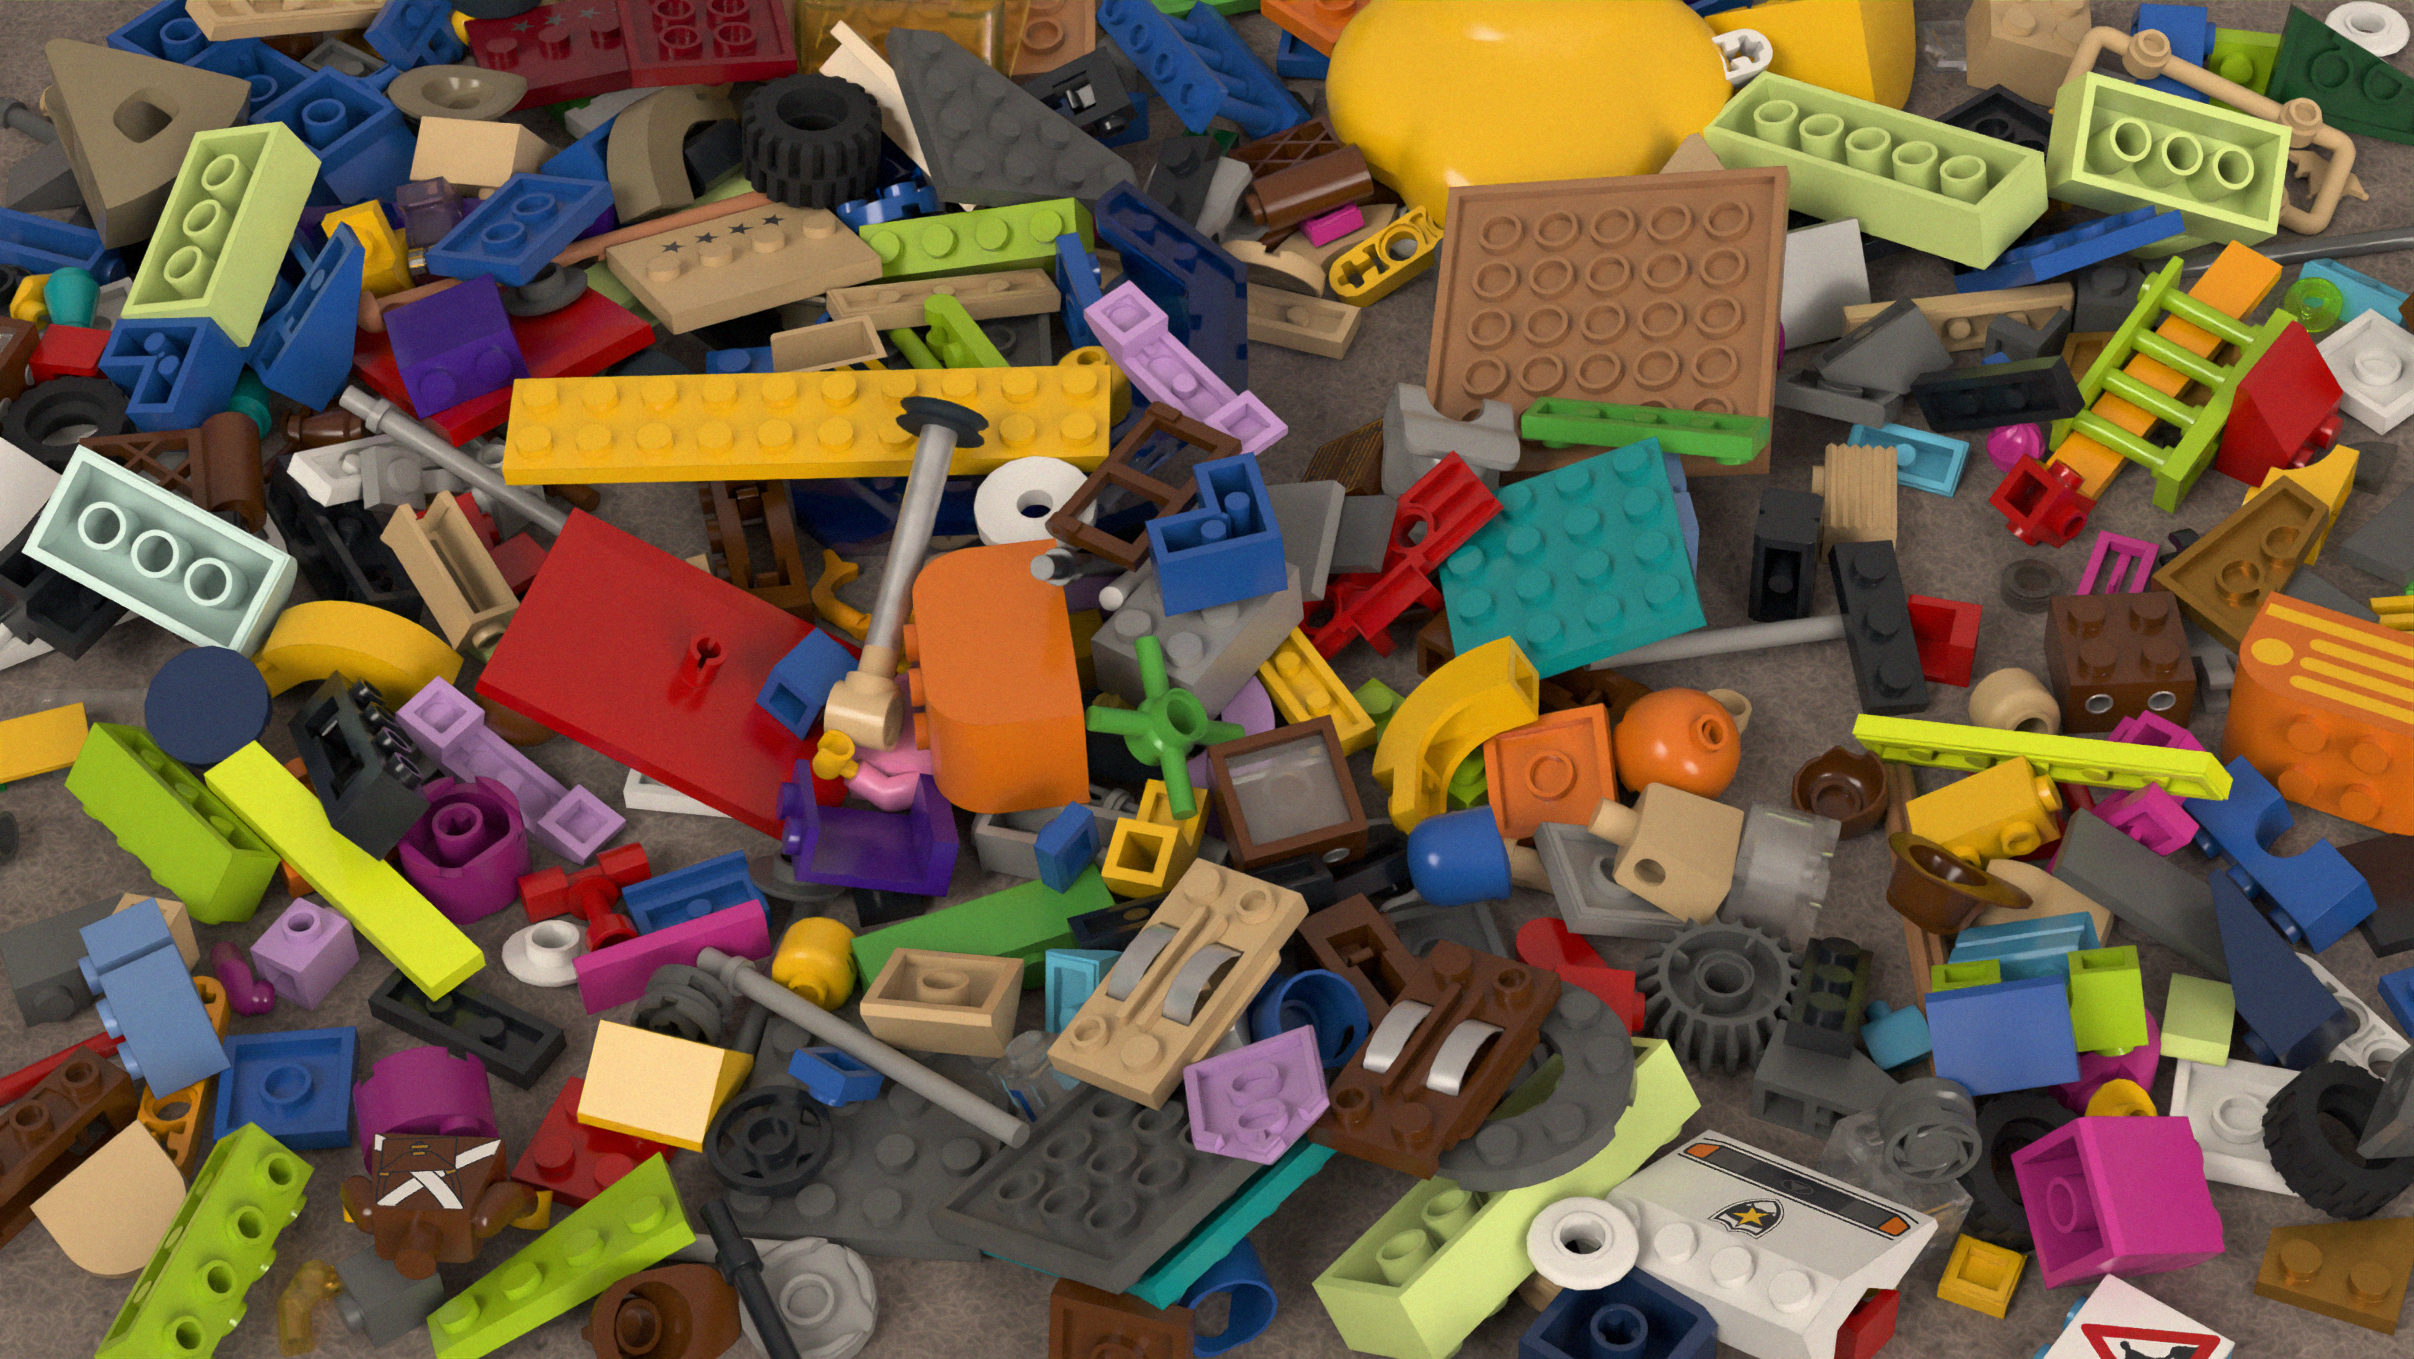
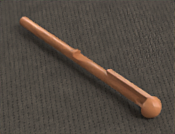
M751 191L570 243L561 254L555 256L549 263H558L562 267H567L592 256L594 262H601L607 259L605 248L776 202L767 199V193ZM452 277L375 299L370 290H366L360 294L357 324L367 332L381 333L387 330L383 313L467 281H459ZM496 282L497 287L504 286L502 283Z

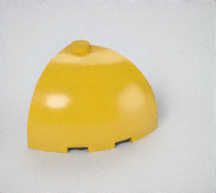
M1768 0L1766 3L1751 6V9L1743 6L1704 17V20L1717 36L1746 28L1756 30L1764 35L1770 42L1773 50L1772 59L1766 69L1767 72L1900 111L1907 102L1913 82L1916 53L1915 19L1912 0ZM1737 51L1733 59L1742 57L1739 51ZM1752 56L1748 57L1751 63H1753L1755 59ZM1744 87L1734 90V95L1740 92Z

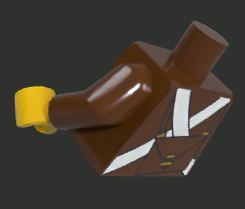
M374 1133L372 1139V1180L370 1181L362 1175L350 1176L341 1183L339 1196L343 1204L344 1221L353 1222L361 1232L374 1235L377 1256L383 1260H395V1268L402 1276L413 1280H424L434 1274L438 1262L469 1263L475 1260L486 1238L494 1237L509 1224L517 1228L530 1230L548 1228L553 1191L536 1192L530 1186L508 1181L505 1138Z

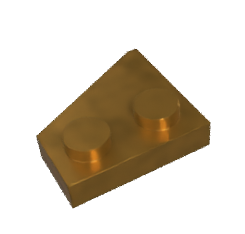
M2414 1217L2273 1227L2253 1294L2393 1336L2414 1263Z

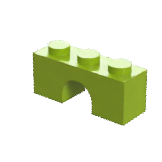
M2136 945L2067 952L2070 976L2066 992L2078 1052L2093 1051L2099 1056L2112 1057L2127 1054L2135 1046L2149 1045ZM1999 959L1931 966L1932 993L2002 983Z

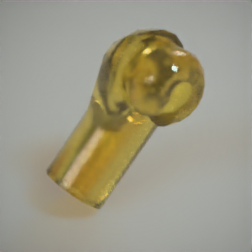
M322 1259L310 1260L301 1264L277 1300L275 1308L279 1348L281 1354L285 1357L310 1353L314 1350L315 1342L311 1311L318 1299L331 1302L333 1297L338 1295L337 1293L342 1292L334 1269L335 1264L324 1265Z

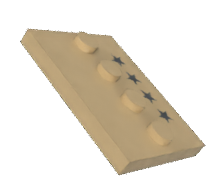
M785 202L772 203L605 248L608 269L673 335L824 294L831 289L845 288L883 277L881 256L825 206L824 209H812V207L805 206L794 208L789 207L788 203Z

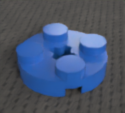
M904 182L883 190L885 199L869 204L865 199L855 200L842 204L835 209L838 219L859 238V226L949 214L946 202L939 201L934 186L917 189L915 182Z

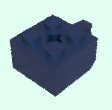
M1634 1265L1619 1281L1601 1289L1574 1290L1564 1287L1519 1339L1518 1359H1715L1718 1325L1703 1305Z

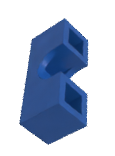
M2242 755L2224 767L2233 778L2228 800L2217 801L2187 797L2182 803L2185 812L2199 825L2191 842L2208 860L2219 854L2231 868L2225 872L2226 876L2249 902L2260 896L2272 909L2266 914L2268 920L2289 944L2293 945L2301 939L2315 954H2318L2329 948L2378 909L2366 879L2324 837L2307 851L2294 857L2282 858L2269 854L2274 841L2295 823L2283 796Z

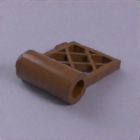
M1328 114L1226 152L1228 158L1245 162L1249 165L1253 177L1245 188L1249 193L1244 196L1245 203L1254 226L1258 227L1264 224L1270 234L1374 195L1371 176L1359 147L1355 142L1347 145L1338 138ZM1288 158H1297L1296 160H1287Z
M239 412L215 414L208 418L201 428L79 438L80 445L103 457L118 455L129 461L123 466L124 468L135 474L140 473L142 470L146 471L160 480L156 485L170 492L174 489L192 499L194 505L209 513L223 511L240 512L249 521V533L251 535L260 531L266 524L267 510L260 433L256 421L248 415ZM189 449V457L174 470H170L155 461L164 451ZM190 475H191V482L186 479V478H188Z

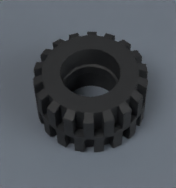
M801 73L788 74L787 78L777 77L767 81V86H758L752 91V97L746 99L744 112H742V166L745 179L751 181V187L757 193H767V199L776 203L785 202L788 203L789 207L794 208L805 206L812 207V209H824V206L829 205L838 207L847 203L849 199L858 200L865 195V190L874 187L877 182V176L880 175L882 113L881 108L877 107V100L872 94L865 93V88L861 85L848 83L846 78L836 75L833 77L824 76V73H812V75H802Z

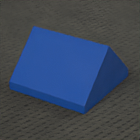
M2063 974L1924 994L1936 1076L1959 1083L1968 1090L1971 1096L2084 1081Z

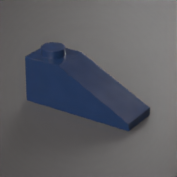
M2218 867L2208 877L2236 1009L2250 1029L2241 1039L2263 1065L2272 1066L2278 1062L2283 1069L2302 1072L2351 1036L2357 1029L2343 1006Z

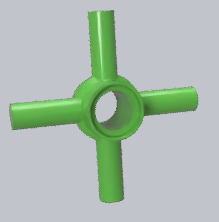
M1157 636L1141 637L1134 642L1146 699L1140 703L1137 711L1092 705L1086 710L1084 715L1085 727L1089 731L1124 735L1129 751L1137 760L1148 766L1161 765L1173 819H1189L1196 816L1198 811L1185 756L1190 753L1194 744L1212 746L1245 737V730L1241 724L1208 720L1203 705L1192 693L1181 688L1170 690L1159 638Z

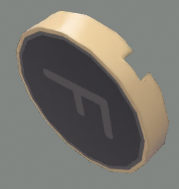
M1233 240L1222 244L1214 264L1215 269L1221 276L1312 297H1322L1326 275L1322 268L1311 260L1288 250L1286 252L1280 250L1279 256L1265 253L1266 246L1256 241Z

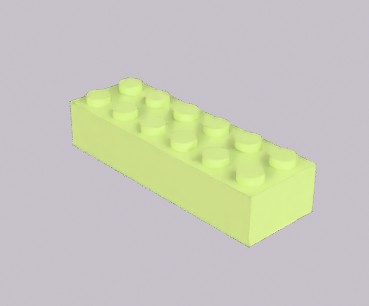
M1764 70L1729 100L1718 116L1703 129L1704 141L1712 152L1719 155L1718 160L1726 170L1787 166L1791 178L1789 209L1825 221L1848 216L1857 217L1861 232L1985 270L2048 209L2044 152Z
M1630 1037L1637 1069V1092L1633 1107L1627 1106L1625 1112L1614 1126L1616 1135L1614 1139L1583 1165L1547 1182L1514 1190L1495 1192L1460 1190L1458 1180L1435 1175L1431 1181L1422 1179L1329 1266L1312 1285L1347 1347L1354 1351L1397 1359H1450L1461 1349L1463 1340L1485 1318L1499 1312L1506 1305L1508 1295L1531 1273L1537 1271L1528 1257L1526 1237L1533 1219L1548 1205L1567 1197L1589 1196L1604 1200L1615 1186L1638 1173L1639 1167L1660 1146L1675 1139L1681 1132V1125L1701 1107L1668 1041L1664 1039ZM1555 1052L1485 1120L1494 1121L1520 1116L1543 1104L1560 1085L1565 1069L1562 1057Z

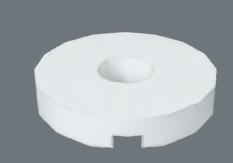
M1031 456L1006 463L991 472L978 488L974 503V515L980 539L986 546L1054 538L1046 530L1045 522L1054 512H1058L1088 478L1077 467L1058 458ZM1096 498L1077 519L1092 527L1096 524L1098 515ZM1031 505H1044L1051 509L1048 514L1039 518H1028L1021 514L1025 508ZM1056 539L1057 548H1071L1075 551L1081 549V547L1077 549Z

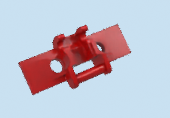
M1454 450L1396 500L1398 506L1381 573L1328 574L1324 599L1303 602L1304 619L1298 624V627L1326 663L1360 633L1386 659L1399 648L1387 628L1391 622L1414 602L1428 607L1435 615L1445 607L1444 596L1430 582L1431 580L1427 575L1504 508ZM1418 521L1427 522L1426 536L1416 545L1408 534ZM1325 607L1334 615L1332 620L1323 627L1312 628L1309 625V617Z

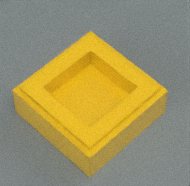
M1960 1233L1938 1285L1937 1297L2004 1320L2026 1267L2027 1255Z

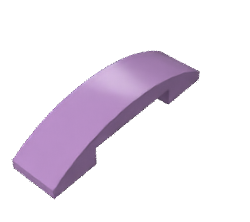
M1130 280L1084 309V319L1119 368L1151 403L1160 401L1182 411V414L1241 440L1243 451L1240 454L1254 452L1256 456L1288 434V426L1248 389L1238 396L1168 331V315Z
M439 675L396 712L395 720L418 748L446 777L454 776L456 784L476 783L475 776L489 777L507 786L519 802L527 837L571 862L584 866L626 825V820L583 786L578 784L569 791L484 725L485 711Z

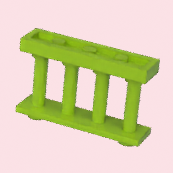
M2175 255L2160 274L2153 271L2148 275L2138 293L2137 306L2077 385L2086 403L2083 409L2075 418L2047 421L2053 425L2049 443V450L2056 452L2071 432L2076 430L2152 470L2151 477L2157 480L2152 504L2171 514L2176 511L2219 451L2237 385L2292 320L2298 322V317L2277 307L2264 327L2257 323L2250 327L2179 291L2184 260ZM2166 310L2239 347L2242 357L2235 367L2227 363L2222 368L2150 330ZM2137 350L2211 388L2210 395L2213 397L2206 407L2197 404L2192 408L2121 370ZM2107 390L2182 429L2181 436L2183 438L2176 448L2167 445L2162 449L2094 414L2090 410Z

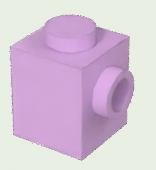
M300 897L287 908L250 948L259 980H269L274 985L276 995L310 1011H313L360 959L353 936V927L349 920L332 907L321 908Z

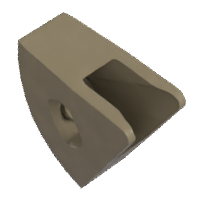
M61 37L52 38L45 45V58L54 85L45 91V103L105 249L131 245L153 237L195 133L248 126L247 118H249L252 82L146 55Z

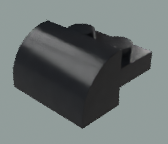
M40 514L0 551V621L26 644L30 645L36 638H39L72 660L77 661L130 609L22 553L41 516Z

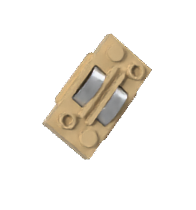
M1197 857L1046 1054L1054 1069L1159 1111L1183 1080V1068L1210 1058L1280 964V949L1309 912L1302 894Z

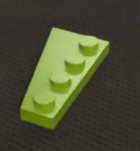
M659 1151L426 1317L437 1358L479 1359L603 1292L615 1281L630 1274L640 1272L697 1241L674 1175L662 1153Z

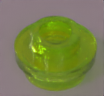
M2308 277L2301 279L2288 289L2284 298V311L2298 317V323L2302 324L2307 332H2319L2330 328L2337 322L2342 313L2343 299L2339 289L2332 282L2324 278ZM2309 297H2318L2324 303L2320 307L2309 308L2304 305L2303 301Z

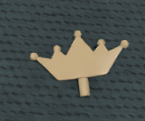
M2289 150L2288 159L2297 166L2294 177H2307L2308 195L2305 196V200L2312 201L2313 197L2318 194L2330 162L2314 151ZM2349 173L2339 200L2349 194L2362 199V201H2367L2369 195L2365 193L2356 174Z

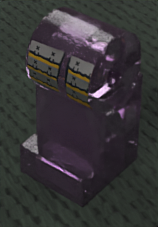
M443 176L395 187L397 207L404 214L406 242L409 245L407 252L408 265L416 288L452 278L430 274L425 253L465 219L463 197Z

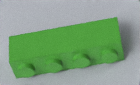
M1093 861L1064 894L1043 884L1040 878L850 939L858 967L857 982L863 996H865L897 947L1024 959L1022 987L1026 989L1038 988L1046 984V950L1075 949L1071 941L1067 918L1116 904Z

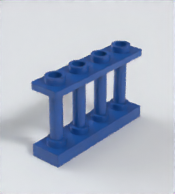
M1103 0L1101 7L1096 13V20L1192 132L1202 134L1214 115L1240 123L1256 141L1313 119L1213 5L1198 0L1186 20L1160 12L1151 0Z

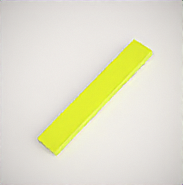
M1858 714L1852 732L1855 738L1867 750H1873L1878 754L1881 761L1904 762L1909 765L1979 773L2024 755L2039 776L2048 773L2054 782L2137 791L2154 781L2168 795L2217 801L2228 800L2233 778L2211 752L1867 714Z
M252 741L203 774L208 789L336 910L349 920L358 931L433 1002L486 966L483 951L384 859L379 862L331 828L320 800L258 742Z

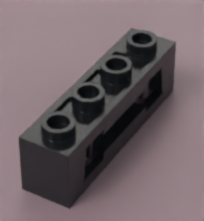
M1105 46L1019 86L1054 111L1064 107L1061 100L1066 98L1075 116L1069 119L1065 114L1061 116L1092 138L1098 136L1100 139L1115 137L1130 127V121L1139 117L1116 65ZM920 167L928 186H934L932 178ZM946 202L947 207L952 206L953 209L963 208L959 203Z
M294 454L276 456L266 510L320 600L347 601L377 607L395 613L419 625L424 599L393 549L381 541L380 536L383 533V529L372 512L364 509V500L359 499L345 502V506L341 503L325 507L320 502L311 498L307 490L287 473ZM388 570L400 590L391 591L393 585L391 578L384 577L381 579L376 571Z
M335 670L287 725L331 828L380 862L428 810L431 804L420 783L424 779V775L409 761L408 756L412 751L396 733V730L399 728L398 722L384 708V705L388 702L386 697L366 679L359 677L354 683L338 670ZM352 756L354 759L362 762L365 765L364 769L352 762L350 757Z

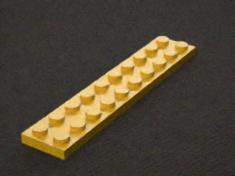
M1111 365L514 379L502 472L506 486L909 476L919 438L903 430L896 423V418L907 413L901 407L900 401L906 397L914 396L950 401L968 407L988 420L989 427L978 432L984 438L985 444L978 448L955 447L948 475H987L1010 461L1031 456L1058 458L1077 467L1081 472H1094L1111 453Z

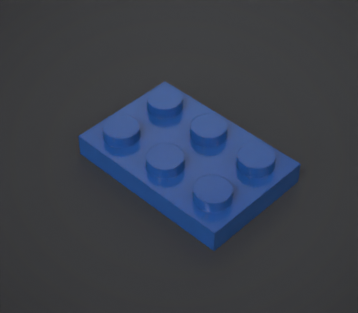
M517 172L425 253L430 274L455 277L459 281H469L491 272L495 282L502 283L504 286H524L531 282L535 275L555 256L561 254L566 246L583 230L593 225L596 218L615 202L610 182Z

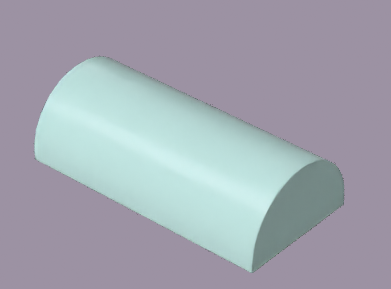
M80 444L77 446L22 550V553L200 647L213 645L235 650L247 659L252 657L261 647L276 625L292 592L298 567L295 557Z

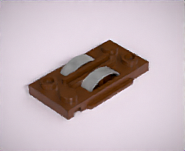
M1440 939L1328 1089L1330 1105L1322 1116L1306 1131L1308 1141L1431 1181L1440 1168L1438 1156L1442 1150L1451 1152L1460 1139H1469L1477 1132L1539 1044L1540 1036L1537 1029L1563 994L1560 974Z

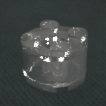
M1752 799L1740 839L1731 888L1725 898L1721 922L1734 924L1742 915L1747 928L1754 930L1767 923L1772 937L1788 936L1791 942L1808 945L1809 937H1812L1818 908H1821L1823 905L1831 870H1827L1829 859L1821 856L1833 858L1842 821L1768 801L1763 802Z

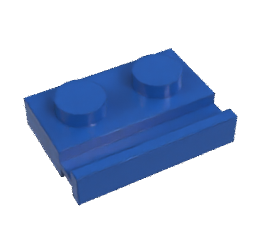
M743 849L621 888L625 907L631 915L639 937L755 899L759 900L765 913L767 929L773 927L768 903L762 891L752 884L748 875L749 866Z

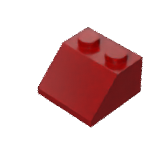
M2292 320L2237 385L2214 467L2215 470L2257 488L2261 487L2271 466L2282 470H2293L2313 465L2317 454L2315 451L2319 447L2329 450L2337 439L2344 420L2338 417L2337 413L2344 392L2302 324Z

